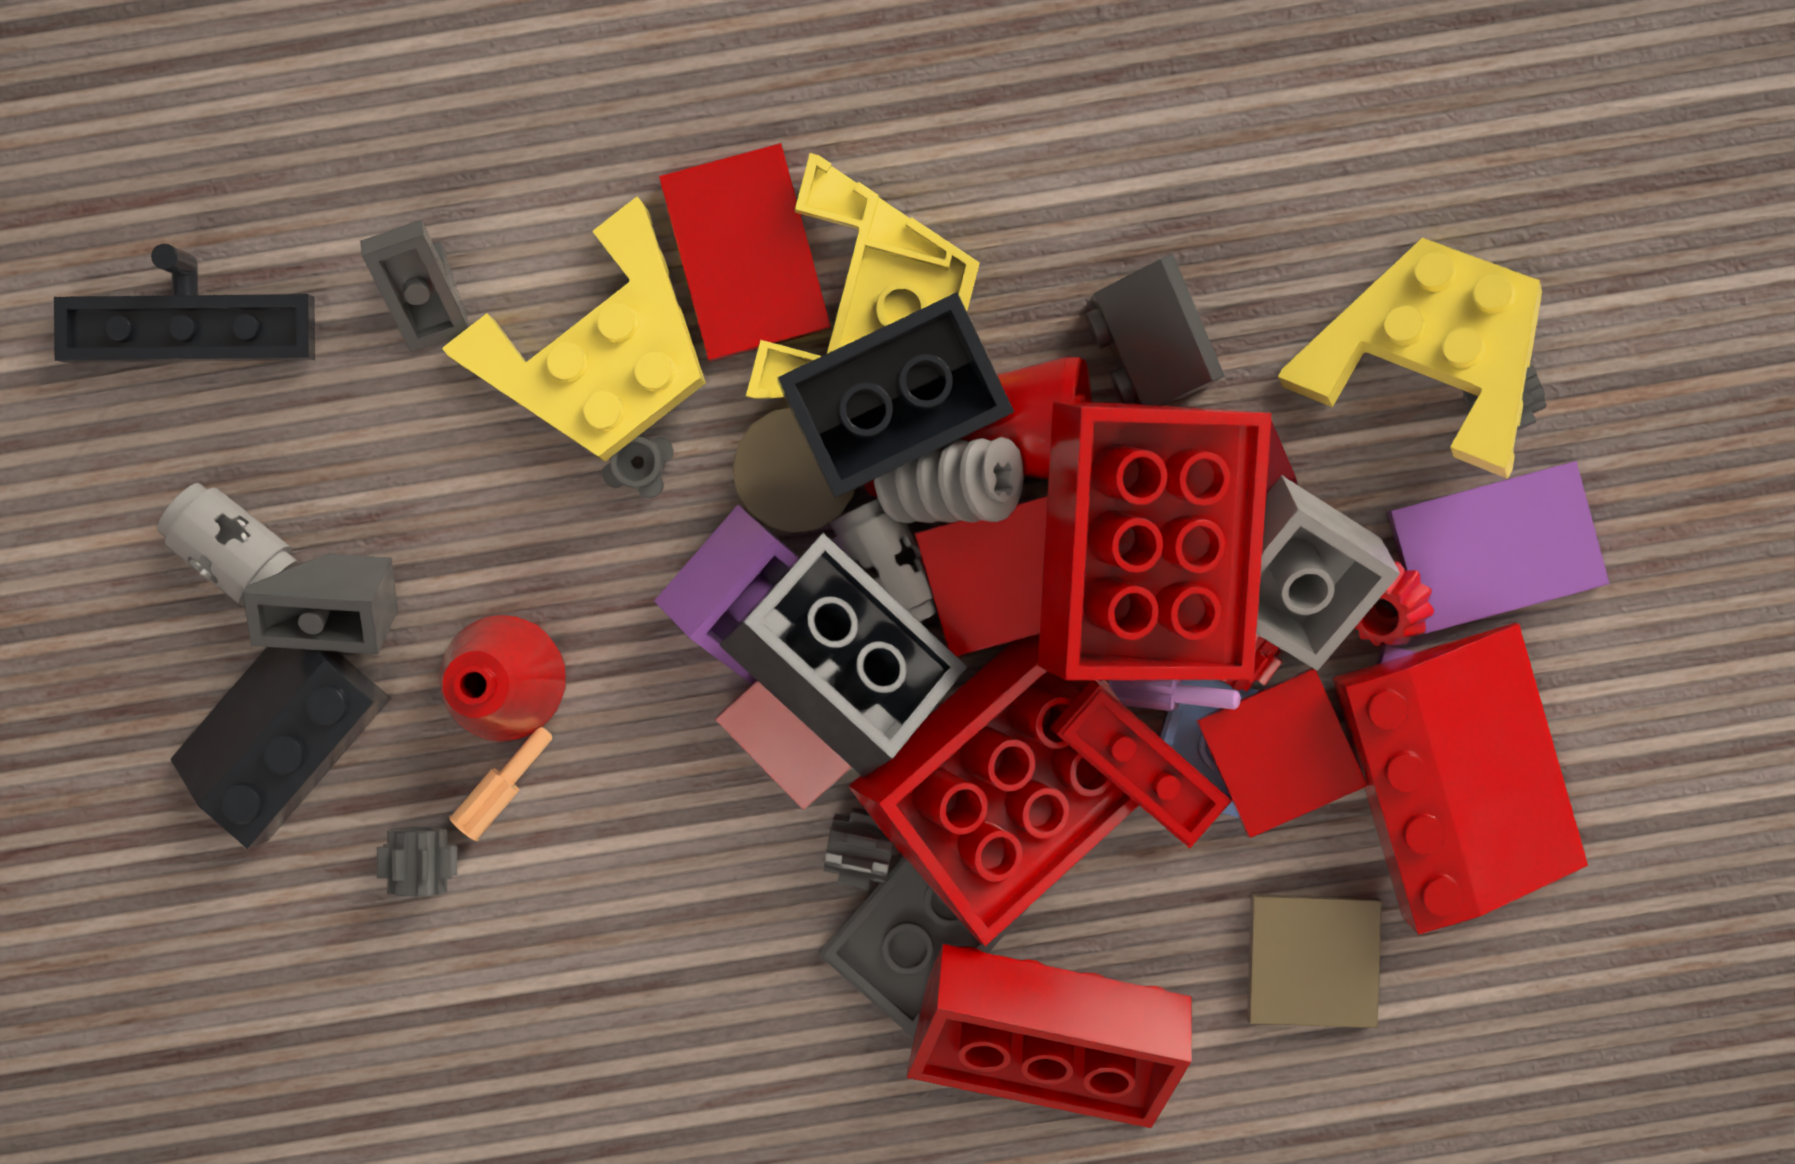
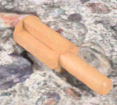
M543 727L537 728L501 771L495 768L491 769L458 809L449 816L453 825L467 837L479 841V837L519 792L520 789L515 785L516 781L551 742L552 734Z

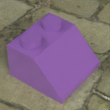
M737 505L654 602L691 640L752 684L756 679L722 649L719 644L800 556L741 506Z

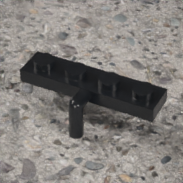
M165 243L159 244L153 249L151 259L157 268L171 273L172 295L54 297V360L63 363L315 360V297L309 294L198 295V263L196 258L190 253Z

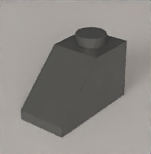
M326 554L247 585L243 591L251 646L378 655L398 611L392 558Z

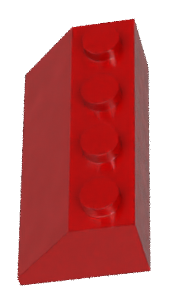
M943 944L927 980L906 1078L1152 1129L1192 1062V996L1169 992L1158 986H1140L1112 980L1097 973H1079L1046 966L1036 960H1018L985 953L974 947H957Z

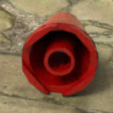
M1067 356L997 374L1014 413L960 439L968 442L977 438H984L989 441L999 437L1009 439L1020 451L1024 475L1049 481L1053 401L1092 403L1091 381L1086 360L1081 359L1082 357Z
M495 615L485 617L463 628L448 645L443 655L439 672V686L442 699L451 716L468 732L492 741L521 739L531 735L537 728L543 727L558 711L566 690L565 661L553 640L537 624L516 616Z

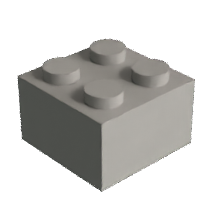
M1281 475L1266 494L1256 634L1318 671L1400 575V572L1380 537Z

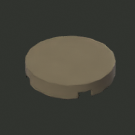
M790 408L773 410L752 423L738 443L732 467L736 492L748 512L769 528L794 534L820 530L831 521L840 517L855 496L856 488L834 498Z

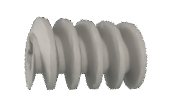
M999 437L989 441L984 438H977L970 442L958 439L874 479V484L881 506L885 513L894 521L902 523H913L915 521L924 523L936 521L953 523L959 520L966 522H977L979 520L998 522L1006 519L1013 512L1020 499L1024 480L1023 461L1019 449L1009 439Z

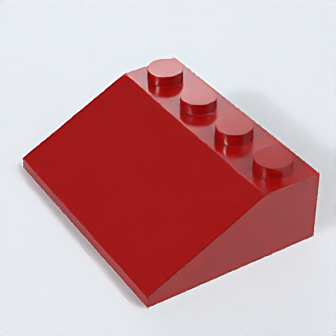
M1053 401L1038 655L1039 667L1064 680H1253L1272 413L1118 403Z
M1519 623L1508 624L1332 677L1353 752L1368 785L1364 788L1400 912L1402 918L1418 935L1483 916L1588 866Z
M1040 634L1013 641L925 718L893 759L864 778L860 775L848 786L883 834L984 946H987L1139 806L1050 728L1091 680H1064L1039 667ZM1095 680L1120 702L1106 680Z

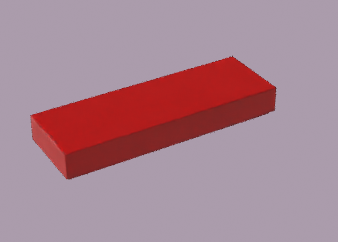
M1095 680L1089 682L1050 727L1060 738L1189 849L1232 802L1230 798Z

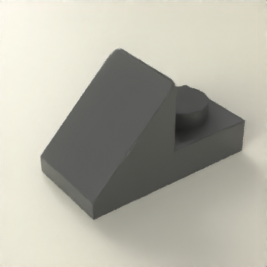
M422 220L360 241L361 255L410 352L455 338L470 327L444 247L440 242L432 243Z

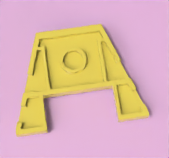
M810 153L795 213L858 230L827 354L958 292L967 311L980 262L911 217L910 219L880 199L878 194L860 182L856 183L832 167V164L821 156ZM760 340L746 397L752 399L784 398L777 383V377L821 356Z
M638 196L592 231L629 278V282L526 362L497 322L488 313L442 348L455 362L537 415L540 419L603 461H607L706 384L682 310L678 306L668 276L670 273L664 255L659 248L652 227L653 222L650 213Z
M1421 238L1282 368L1278 375L1279 381L1283 388L1333 408L1363 353L1367 352L1474 394L1478 398L1450 446L1453 457L1508 479L1513 469L1515 457L1513 450L1517 426H1520L1523 409L1522 396L1527 367H1530L1542 296L1540 280Z

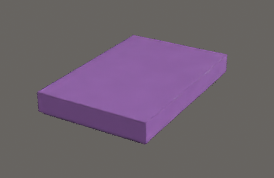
M1577 461L1387 511L1401 565L1406 571H1419L1421 583L1432 589L1428 602L1434 608V614L1425 620L1426 631L1423 634L1610 584Z

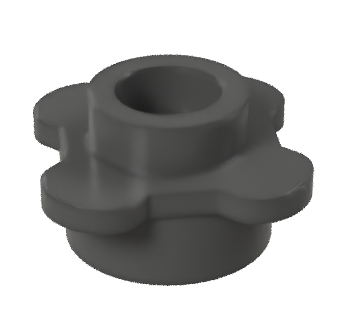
M638 436L610 458V463L603 468V479L612 488H619L625 485L638 489L639 493L645 498L656 497L664 488L661 476L665 463L673 458V446L664 437L651 440ZM638 456L644 460V465L640 469H636L632 465L633 459Z

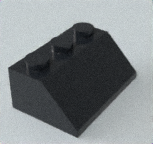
M958 292L777 377V383L834 498L1014 413Z
M824 533L762 596L719 644L722 649L863 778L893 759L967 668L958 657Z
M266 647L170 760L198 807L248 849L270 840L389 702L391 697L339 652Z

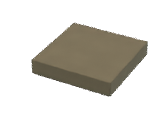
M1251 894L1248 1022L1250 1024L1378 1028L1382 901L1378 898Z

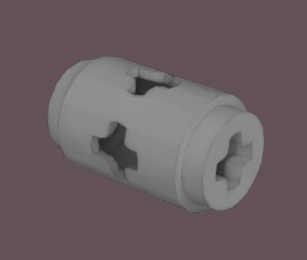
M200 483L190 485L183 490L167 507L157 526L158 532L166 538L165 545L168 549L240 606H245L243 591L247 585L299 565V561L291 556V546L219 489L214 487L207 489Z
M878 499L830 522L836 536L831 541L854 562L859 560L863 568L874 566L878 577L873 580L915 619L921 622L938 613L920 549L908 523L894 521L885 513ZM899 539L903 540L906 547H912L917 557L914 560L917 568L916 572H914L909 564L899 566L896 563L894 555L902 550Z

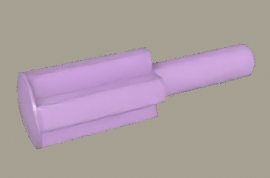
M1181 680L1108 681L1109 686L1124 706L1173 711V709H1178L1181 703L1235 710L1240 704V694L1237 690L1181 684Z

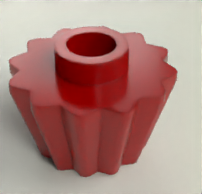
M1398 561L1394 563L1400 575L1354 628L1359 630V637L1361 639H1369L1375 646L1406 645L1410 641L1411 636L1425 633V620L1434 614V608L1428 602L1432 589L1421 583L1419 571H1406ZM1381 599L1392 603L1397 611L1387 610L1382 605Z

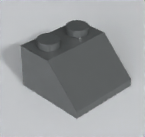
M1173 253L1095 292L1091 297L1090 303L1093 310L1085 313V317L1099 349L1108 345L1119 369L1110 372V376L1122 404L1165 406L1205 389L1225 376Z

